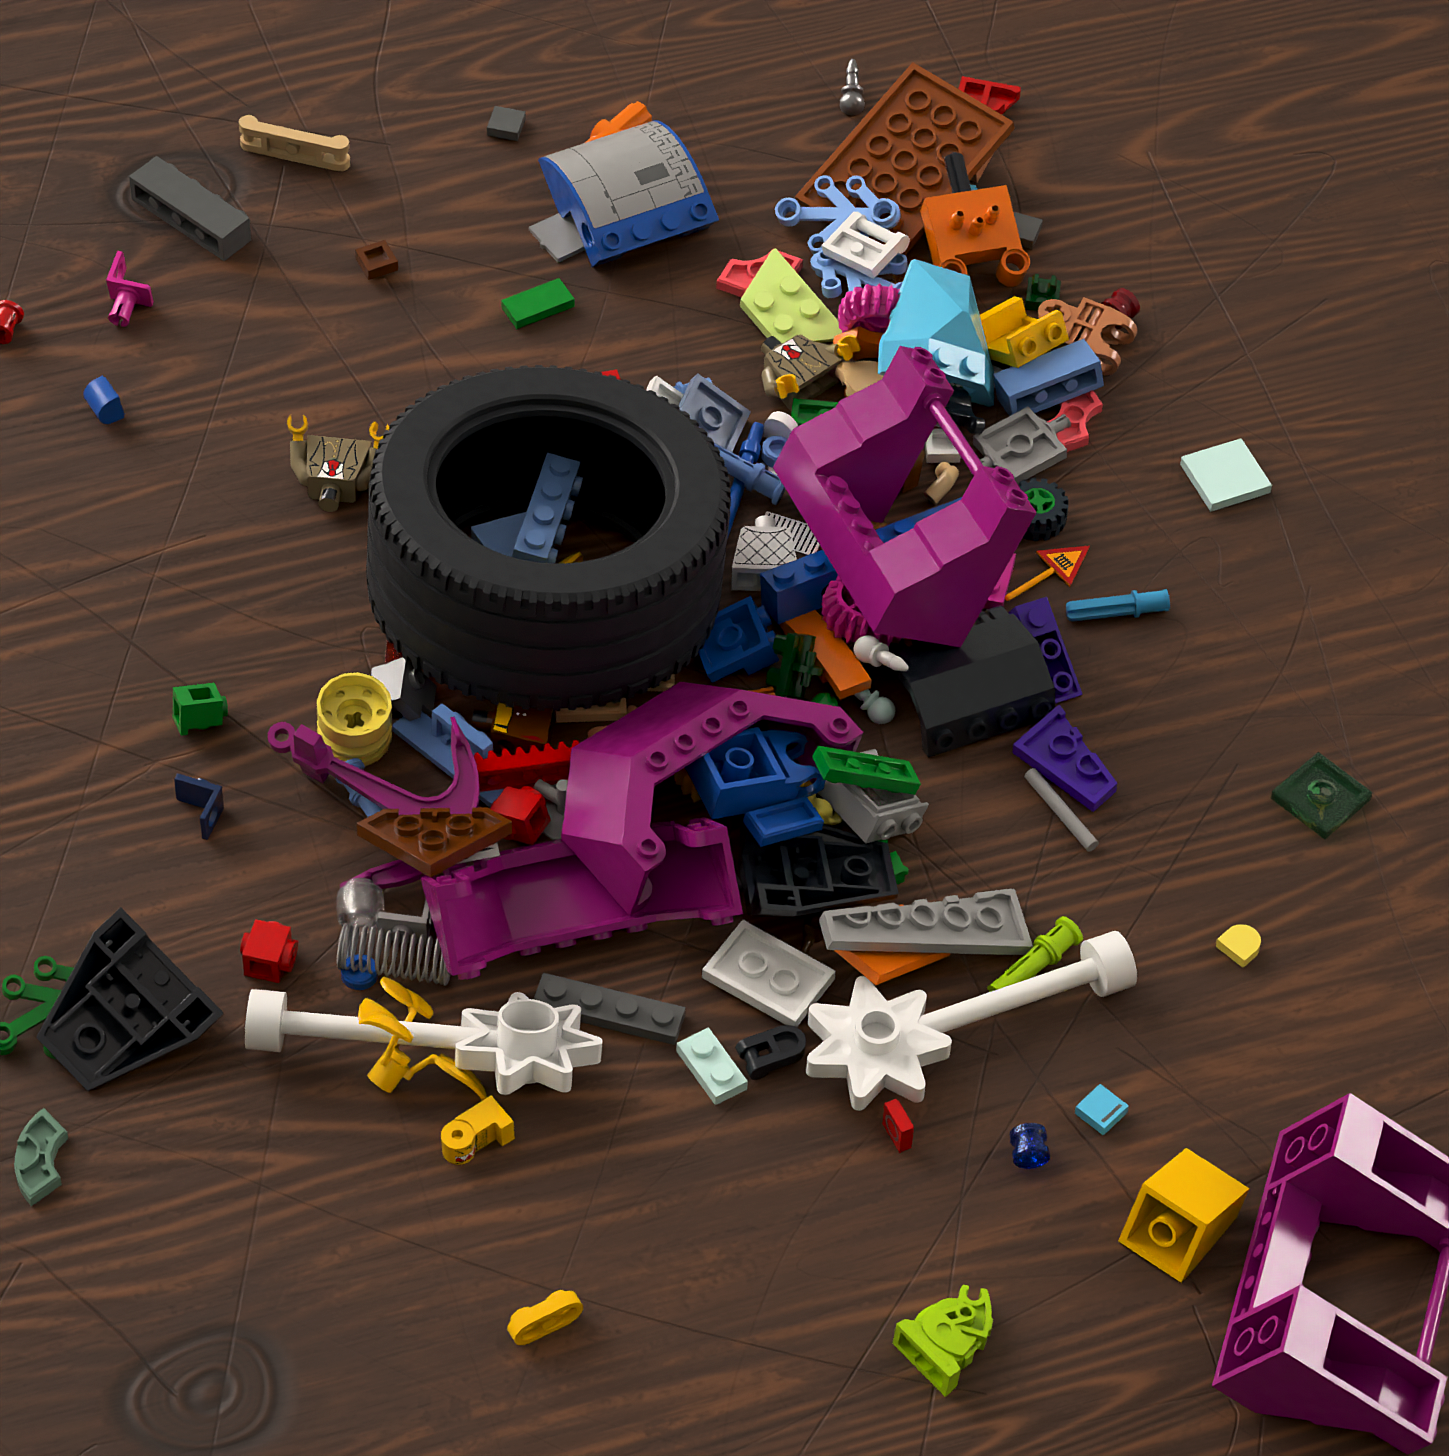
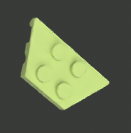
M776 248L771 250L742 296L740 307L766 338L774 336L781 343H785L796 335H803L809 340L819 343L833 342L834 336L842 333L836 317Z

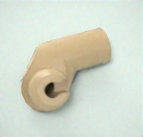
M941 462L936 467L935 474L937 479L923 493L935 505L948 493L959 476L958 469L954 465L951 466L948 462Z

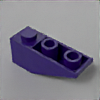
M1044 597L1015 606L1008 613H1014L1038 641L1055 688V704L1083 695L1048 598Z

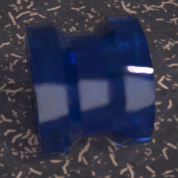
M1024 1123L1010 1131V1143L1015 1147L1012 1151V1160L1017 1167L1033 1169L1045 1165L1050 1160V1150L1045 1145L1047 1130L1043 1125Z

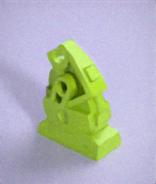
M962 1285L958 1298L943 1299L922 1310L915 1318V1321L904 1319L896 1324L892 1344L945 1397L956 1388L960 1371L972 1363L974 1352L977 1349L984 1350L987 1337L991 1334L993 1318L991 1317V1302L987 1289L981 1288L979 1300L973 1301L967 1297L969 1286Z

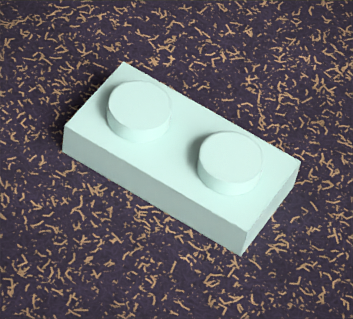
M709 1027L677 1043L676 1052L715 1105L747 1090V1079Z

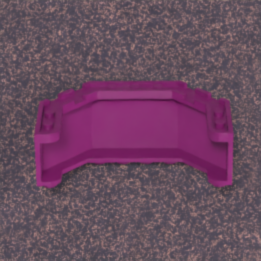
M679 682L571 749L561 838L626 913L631 916L649 902L653 890L652 883L648 878L649 872L658 867L666 855L664 843L650 828L654 786L749 727H759L761 731L780 730L805 735L808 742L805 745L804 754L794 759L793 762L816 768L817 766L812 756L818 746L856 752L864 732L841 707L740 689ZM798 743L789 744L786 747V751L793 749ZM817 778L810 779L811 784H813Z
M705 817L690 819L689 824L685 827L675 824L674 820L650 823V828L664 843L666 855L663 862L649 872L648 878L653 887L649 902L631 916L626 913L562 838L499 851L500 856L473 861L474 865L466 866V862L455 864L444 870L443 876H421L423 890L447 971L452 976L458 975L459 980L470 979L481 975L480 969L487 967L486 962L515 951H519L521 956L541 952V946L555 943L556 948L568 947L577 944L576 938L590 936L591 940L606 939L613 936L612 931L626 928L627 933L639 932L648 929L647 923L656 921L702 918L703 920H711L712 925H723L733 922V916L743 914L727 826Z

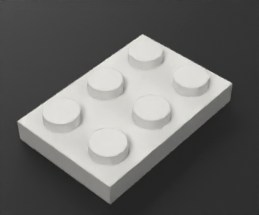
M742 920L702 969V978L783 1024L798 1027L809 1013L810 1005L816 1003L835 980V970Z

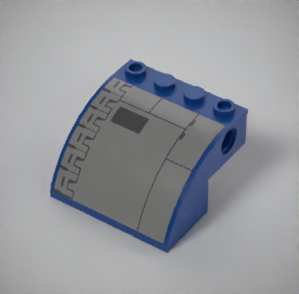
M650 121L541 157L538 160L558 213L562 218L572 215L592 267L622 258L629 251L679 235L681 238L705 230L719 221L707 187L689 151L676 133L661 121Z

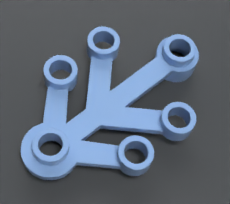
M827 175L818 177L815 180L814 186L820 197L828 198L836 207H800L798 201L790 197L781 199L775 206L777 219L784 226H795L799 221H833L819 234H814L809 238L808 247L813 255L822 250V247L814 248L813 245L819 241L824 243L853 212L865 215L868 221L887 230L895 227L901 218L899 206L892 200L886 198L878 199L866 186L864 179L858 175L852 176L847 180L846 188L850 196L854 198L860 197L868 208H855L835 187L833 179ZM822 184H830V186L827 189H820V186ZM854 184H862L857 190L851 189ZM787 213H795L792 217L785 218ZM883 213L890 214L889 217L885 219H880V216ZM860 232V234L869 237V235Z
M822 250L815 253L810 261L811 268L815 271V274L823 278L821 282L822 294L827 298H835L842 293L841 281L836 277L838 274L847 278L849 291H853L854 287L862 288L861 284L877 286L880 283L882 286L887 287L892 284L893 288L900 289L902 282L894 284L877 276L873 279L824 255ZM898 253L878 275L905 273L908 269L907 257L904 254Z

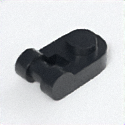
M783 1025L746 1037L736 1044L735 1049L739 1057L747 1062L746 1071L750 1079L758 1080L768 1075L770 1071L801 1060L805 1054L806 1038L799 1028ZM767 1049L769 1054L760 1057L759 1051Z

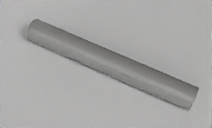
M1036 768L1028 770L1024 776L1025 779L1088 852L1094 850L1099 844L1095 837Z

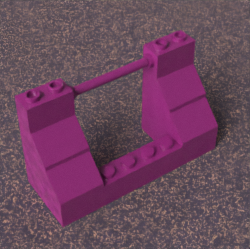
M899 346L881 380L840 400L835 408L794 428L780 452L773 469L873 633L961 647L1037 512L1009 470L1000 466L995 468L983 466L945 409L954 389L945 378V373L939 369L933 360L932 354L922 347H915L913 349ZM938 422L974 477L961 500L916 522L913 529L884 543L870 521L883 523Z
M1351 1093L1280 1131L1212 1387L1254 1413L1309 1420L1317 1425L1371 1432L1407 1455L1431 1445L1437 1435L1436 1425L1440 1408L1445 1400L1444 1390L1447 1376L1432 1368L1430 1362L1449 1285V1157ZM1320 1222L1358 1226L1368 1231L1415 1236L1440 1252L1416 1357L1304 1287L1302 1280L1306 1266L1311 1260L1312 1253L1310 1249Z

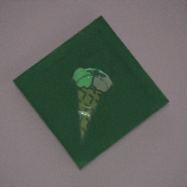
M1317 752L1272 791L1271 799L1323 839H1326L1371 800L1373 792L1321 753Z

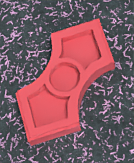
M779 251L799 274L803 267V259ZM769 253L759 259L749 261L730 259L717 279L716 289L742 298Z
M1093 390L1059 403L1061 408L1059 413L1053 419L1047 421L1051 422L1063 414L1069 418L1071 426L1056 433L1058 440L1067 448V452L1088 445L1089 434L1086 424L1093 416L1102 412L1103 404Z

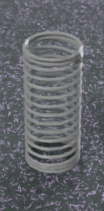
M351 923L343 925L337 950V967L339 970L345 969L347 971L349 969L346 967V959L350 957V967L354 972L359 968L362 973L368 970L370 975L373 973L371 971V956L375 942V927L370 931L367 965L363 968L362 955L366 945L367 926L365 925L362 929L359 963L354 967L359 925H355L354 931ZM383 928L379 930L375 953V970L378 976L384 971L386 977L392 973L394 978L400 974L403 980L409 976L412 981L417 976L419 982L425 977L427 983L433 979L435 984L440 983V985L444 984V986L448 984L451 974L447 971L443 955H441L439 976L436 978V967L440 953L438 938L435 944L433 968L428 979V965L433 944L432 936L428 938L425 966L420 977V963L425 941L423 934L419 940L417 962L413 976L412 961L417 938L415 933L412 935L410 942L408 966L405 974L403 972V963L407 950L408 933H404L400 964L395 973V961L400 942L399 930L395 933L392 962L388 973L387 960L391 946L392 931L390 929L387 932L383 964L379 971V958L384 937Z

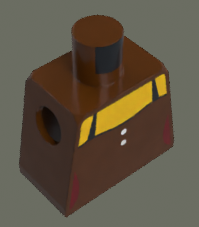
M499 703L495 705L494 711L474 709L472 727L477 731L491 732V741L493 742V752L495 754L502 755L503 749H507L511 755H515L517 747H521L525 753H529L531 745H535L539 751H544L545 744H550L555 711L553 709L537 711V708L524 710L520 706L510 708L506 707V704Z

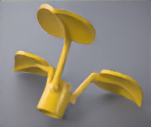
M382 977L380 983L384 990L408 1007V1015L405 1021L412 1022L417 1012L428 1019L433 1016L434 1013L431 1006L422 997L406 989L398 982ZM369 998L363 1000L359 1006V1024L376 1026L393 1034L387 1049L367 1074L368 1078L375 1085L391 1093L403 1077L410 1081L415 1073L429 1064H435L470 1087L480 1097L481 1101L487 1098L485 1089L478 1077L471 1070L455 1067V1060L443 1053L439 1056L432 1054L409 1068L408 1063L411 1059L398 1049L400 1044H397L400 1038L411 1043L414 1038L413 1034L380 1004Z

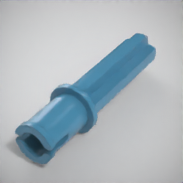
M1167 589L1137 593L1136 590H1132L1131 594L1069 601L1066 603V616L1071 622L1132 614L1137 618L1142 613L1169 611L1170 599Z

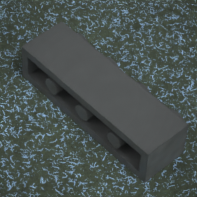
M155 156L129 176L132 200L221 260H227L251 241L250 218L244 211L237 210L225 202L220 195L213 194L201 186L196 179L189 178L173 164L165 162L158 156Z

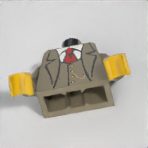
M796 335L785 343H781L774 336L768 337L761 346V351L766 355L764 357V370L761 374L765 394L768 397H779L792 412L793 398L812 400L839 383V379L835 375L837 365L841 363L842 359L849 361L853 357V352L861 350L856 336H844L837 344L832 345L811 341L803 335Z
M290 415L287 419L289 431L293 434V440L290 441L291 469L299 483L308 487V496L312 499H318L319 507L327 512L336 511L339 502L353 503L357 501L360 493L369 488L375 451L378 449L380 439H383V436H376L378 423L373 422L369 428L370 435L374 439L372 447V442L366 440L307 435V440H303V434L308 429L306 416L303 415L304 425L296 429L291 426L292 417Z

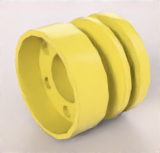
M357 672L341 674L330 679L321 688L317 698V733L322 736L326 745L331 746L334 757L344 762L349 759L359 758L365 767L378 761L388 751L392 740L391 696L385 685L373 676Z

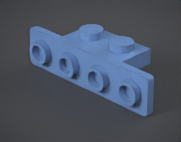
M440 704L432 710V719L421 711V717L408 721L403 716L392 725V731L453 779L455 771L451 751L452 723L450 717L455 716L457 724L469 742L473 756L474 753L478 752L485 759L488 756V752L493 751V742L485 733L477 731L459 713L451 711L444 704ZM504 789L480 792L479 799L491 807L493 801L499 797Z

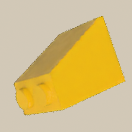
M1185 1148L1142 1184L1118 1242L1182 1283L1237 1218L1250 1188Z

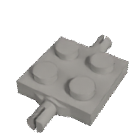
M1028 406L985 429L982 434H975L973 436V445L984 456V458L980 459L983 466L1006 468L1014 475V480L1019 484L1020 481L1027 480L1067 458V448L1058 440L1056 433L1067 427L1069 428L1071 422L1065 414L1051 422H1046L1039 418Z

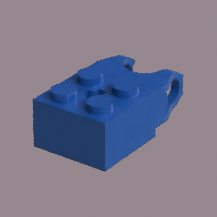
M759 727L745 729L685 767L711 819L745 814L746 812L801 797H809L823 790L826 780H823L818 768L803 766L793 762L794 759L804 754L805 745L808 742L805 735L780 730L761 731ZM798 743L793 749L786 751V747L789 744ZM812 778H817L816 781L809 786H800Z

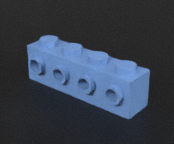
M547 452L515 543L512 557L532 562H556L558 550L554 549L555 544L561 545L567 525L562 523L563 520L570 521L575 504L571 497H578L583 477L577 476L580 466L579 461Z

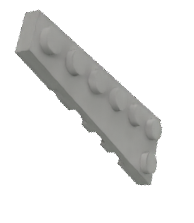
M1015 889L978 892L971 898L959 899L958 895L945 896L943 901L929 903L927 899L914 900L912 905L905 906L887 903L874 907L862 906L823 911L819 919L827 950L1025 955L1033 948Z

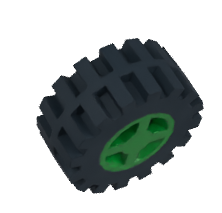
M1030 478L1029 483L1025 480L1019 482L1020 489L1026 493L1029 502L1037 512L1023 539L1027 540L1028 537H1033V541H1039V538L1043 537L1044 541L1050 540V535L1056 537L1059 535L1060 530L1063 531L1068 514V496H1065L1063 488L1057 489V483L1052 482L1048 484V479L1044 478L1041 479V482H1038L1036 478Z

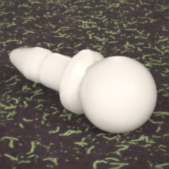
M865 635L856 640L854 654L859 661L870 663L875 667L883 664L895 671H907L909 669L901 657L889 652L888 646L880 643L876 637Z

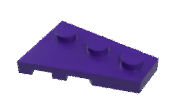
M1059 704L1013 744L1012 753L1032 768H1036L1040 774L1094 812L1116 792L1118 783L1096 753L1090 752L1084 744L1082 734L1077 727L1070 725L1065 718V711Z

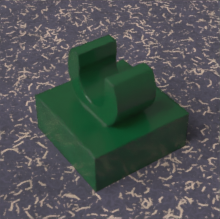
M1039 274L1029 277L1025 310L1038 311L1040 304L1050 299L1059 300L1061 281L1057 280V277L1052 275L1051 279L1039 278Z

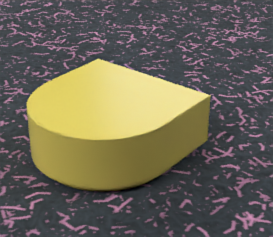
M1242 924L1230 927L1216 941V947L1242 968L1258 955L1261 945L1259 933L1254 928Z

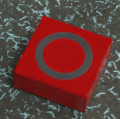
M894 1099L884 1103L883 1126L899 1153L910 1149L913 1142L914 1125L899 1100Z

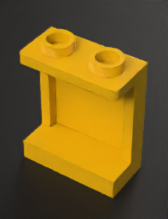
M1016 296L980 314L991 360L1016 368L1069 340L1061 311L1054 310L1040 319H1035L1027 316L1022 298Z

